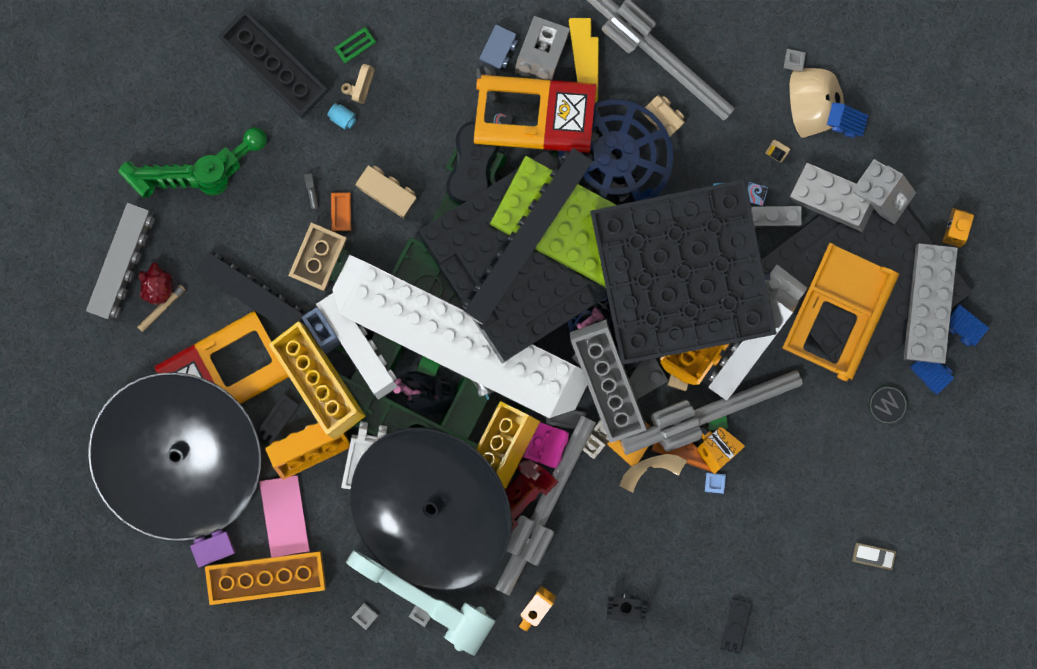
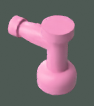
M595 307L591 311L592 315L576 326L578 329L592 325L596 321L601 322L605 317Z
M400 378L395 381L398 387L393 391L395 393L403 392L408 396V400H411V394L422 393L418 389L411 390L402 383Z

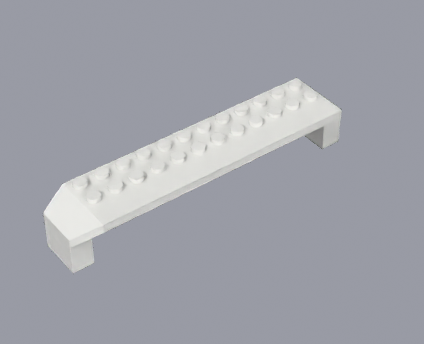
M349 255L332 289L340 315L548 418L575 410L588 385L581 368L534 345L529 346L502 364L473 319L463 313L464 310Z

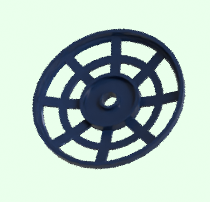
M611 99L594 103L592 130L598 127L602 136L596 143L591 142L590 150H593L594 161L583 175V178L592 187L599 190V196L606 199L607 194L621 195L630 192L635 201L657 197L666 186L673 166L672 143L662 122L652 112L634 102ZM606 105L628 106L625 116L610 115L601 118L596 109ZM635 109L649 116L660 130L650 134L641 123L632 119ZM623 121L620 131L609 132L605 122ZM630 124L638 128L644 134V137L634 140L628 135ZM662 137L666 141L668 151L666 168L656 164L657 151L654 141ZM648 143L651 151L650 161L640 158L639 147ZM558 150L559 167L563 162L560 159L564 154V151ZM619 150L622 157L618 160L613 159L611 152ZM636 166L648 169L645 175L635 183L631 173ZM597 168L605 175L603 184L601 185L596 182L588 172ZM653 171L663 175V179L658 187L648 197L643 199L638 188L648 181ZM624 177L628 185L625 188H610L613 178Z

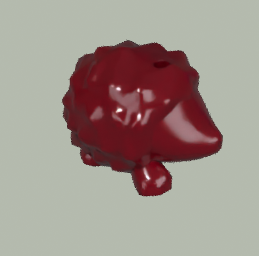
M156 262L151 264L146 273L144 271L139 272L141 299L155 305L166 303L172 294L173 279L167 271H163Z

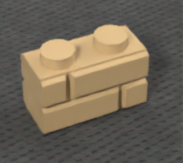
M657 95L645 108L662 122L669 137H671L684 125L683 119L685 117L680 111H674L670 107L671 102L665 96L661 98ZM641 112L658 130H660L657 124L649 116Z

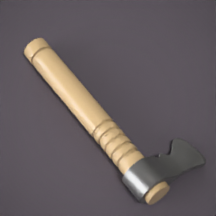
M174 279L172 282L173 292L167 302L161 303L137 326L142 332L175 299L180 298L185 293L186 289L181 284H177Z

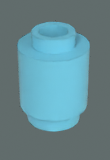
M337 103L330 108L327 114L332 122L344 130L351 129L357 121L355 113Z

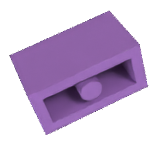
M221 529L211 533L212 537L205 540V537L194 540V545L190 547L198 568L236 553L228 531L223 533Z

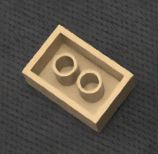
M374 165L373 168L367 166L355 184L357 188L403 219H406L418 201L415 197V192L408 187H405V189L400 187V182L391 176L389 178L385 177L384 171Z
M311 223L288 276L326 292L348 239Z

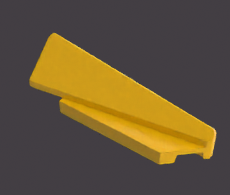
M570 18L569 26L577 82L597 83L595 103H597L599 38L591 37V18Z

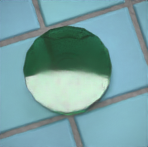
M343 247L330 276V282L336 283L350 255L351 249Z

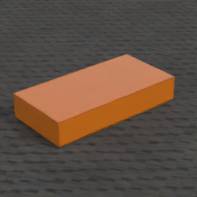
M331 193L332 231H351V193Z

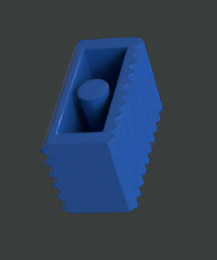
M832 103L827 125L833 127L832 131L837 133L844 132L845 137L855 139V136L862 137L864 135L863 132H865L864 129L866 128L865 125L869 116L848 105Z
M960 304L956 305L950 314L949 333L952 335L956 333L960 336V341L967 347L970 345L972 347L976 346L989 329L988 326Z
M914 361L909 366L935 395L939 394L954 379L951 376L953 372L946 365L943 367L937 363Z

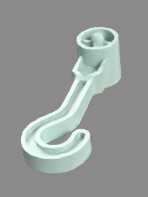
M356 550L352 551L346 561L349 566L376 583L380 582L396 594L425 610L431 618L449 628L444 638L454 644L457 651L464 650L475 656L496 622L495 619L486 614L483 607L476 608L465 602L462 608L458 610L441 599L431 597Z

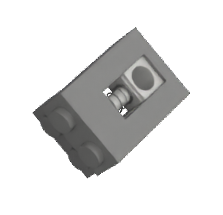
M534 16L519 53L515 73L532 79L553 80L570 28Z
M875 159L852 190L854 194L868 201L881 217L893 224L896 223L916 194L902 173L888 165L885 166Z

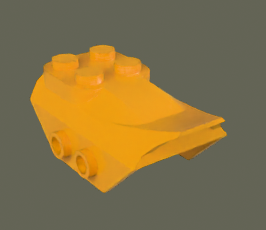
M729 344L664 356L660 358L663 368L686 384L699 385L712 365L716 366L722 357L720 355L721 350L725 351Z

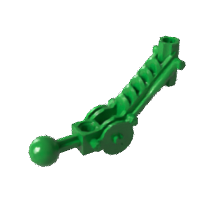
M252 127L245 132L243 142L230 152L225 147L215 156H203L195 165L182 164V166L172 164L173 167L162 164L163 167L153 165V167L148 165L136 167L129 161L121 165L118 173L143 199L149 198L156 189L155 187L167 189L166 186L177 189L176 186L181 188L190 186L191 188H199L207 195H219L227 188L228 178L241 168L238 160L249 151L262 150L267 143V135L262 129Z

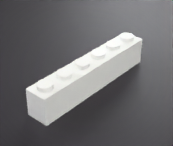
M334 293L316 304L377 399L379 400L398 386L394 382L397 379L391 369L387 371L385 368L387 363L383 356H377L375 353L377 347L372 340L368 341L365 336L368 333L362 325L358 326L356 322L339 314Z

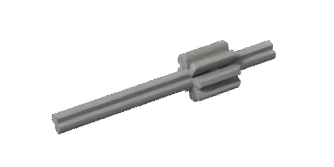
M587 0L608 19L603 25L602 31L627 53H631L637 46L642 48L723 121L733 112L735 108L649 33L656 25V22L632 0H625L620 7L612 0Z
M794 370L733 394L727 401L723 398L695 410L687 400L678 402L653 412L651 421L654 426L647 428L646 431L621 439V446L626 455L658 442L666 452L700 440L702 431L699 426L802 386V379L799 372Z
M581 416L562 454L561 462L552 474L559 482L546 496L542 494L530 519L523 515L517 516L515 521L518 525L511 532L507 551L512 553V556L495 589L510 596L526 562L535 566L540 564L555 533L545 527V524L596 424L594 421Z

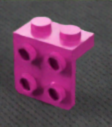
M540 422L522 457L557 468L562 459L563 449L568 443L569 433Z

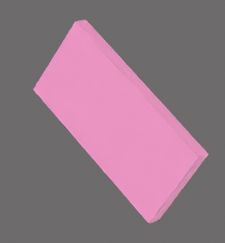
M298 475L284 480L278 478L259 481L271 557L310 551Z

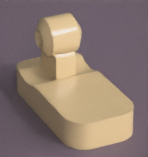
M363 64L356 85L351 86L345 83L341 87L342 92L346 95H351L353 101L364 104L374 75V67Z

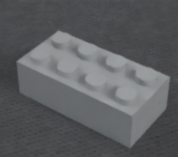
M806 163L790 196L794 203L863 232L874 210L868 201L853 193L852 190L856 183L809 163Z

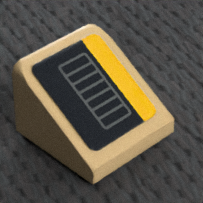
M773 140L766 154L779 162H783L790 149L780 142Z

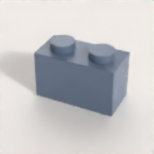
M495 25L479 61L486 65L489 64L499 71L502 67L506 68L510 59L507 57L510 50L514 51L518 43L516 34Z
M318 307L301 317L325 354L341 345V342Z

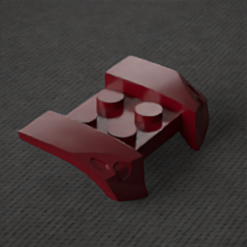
M530 459L519 462L517 469L521 474L506 488L511 508L512 531L518 525L514 519L523 512L524 508L534 501L540 492L546 496L559 482L541 465Z

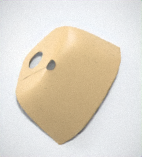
M803 68L802 72L793 70L789 84L793 122L800 137H808L833 128L827 125L832 103H836V92L839 93L840 104H844L843 93L835 74L825 69ZM827 94H829V96H830V100H829V101L826 100V95H827Z
M670 454L646 459L630 467L624 474L620 486L633 493L639 478L647 471L648 467L664 468L679 476L687 461L679 456Z

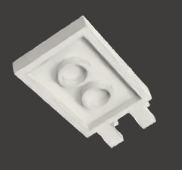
M360 422L358 435H352L341 488L351 490L352 477L360 458L373 443L386 435L387 426L379 425L378 436L366 435L368 422Z

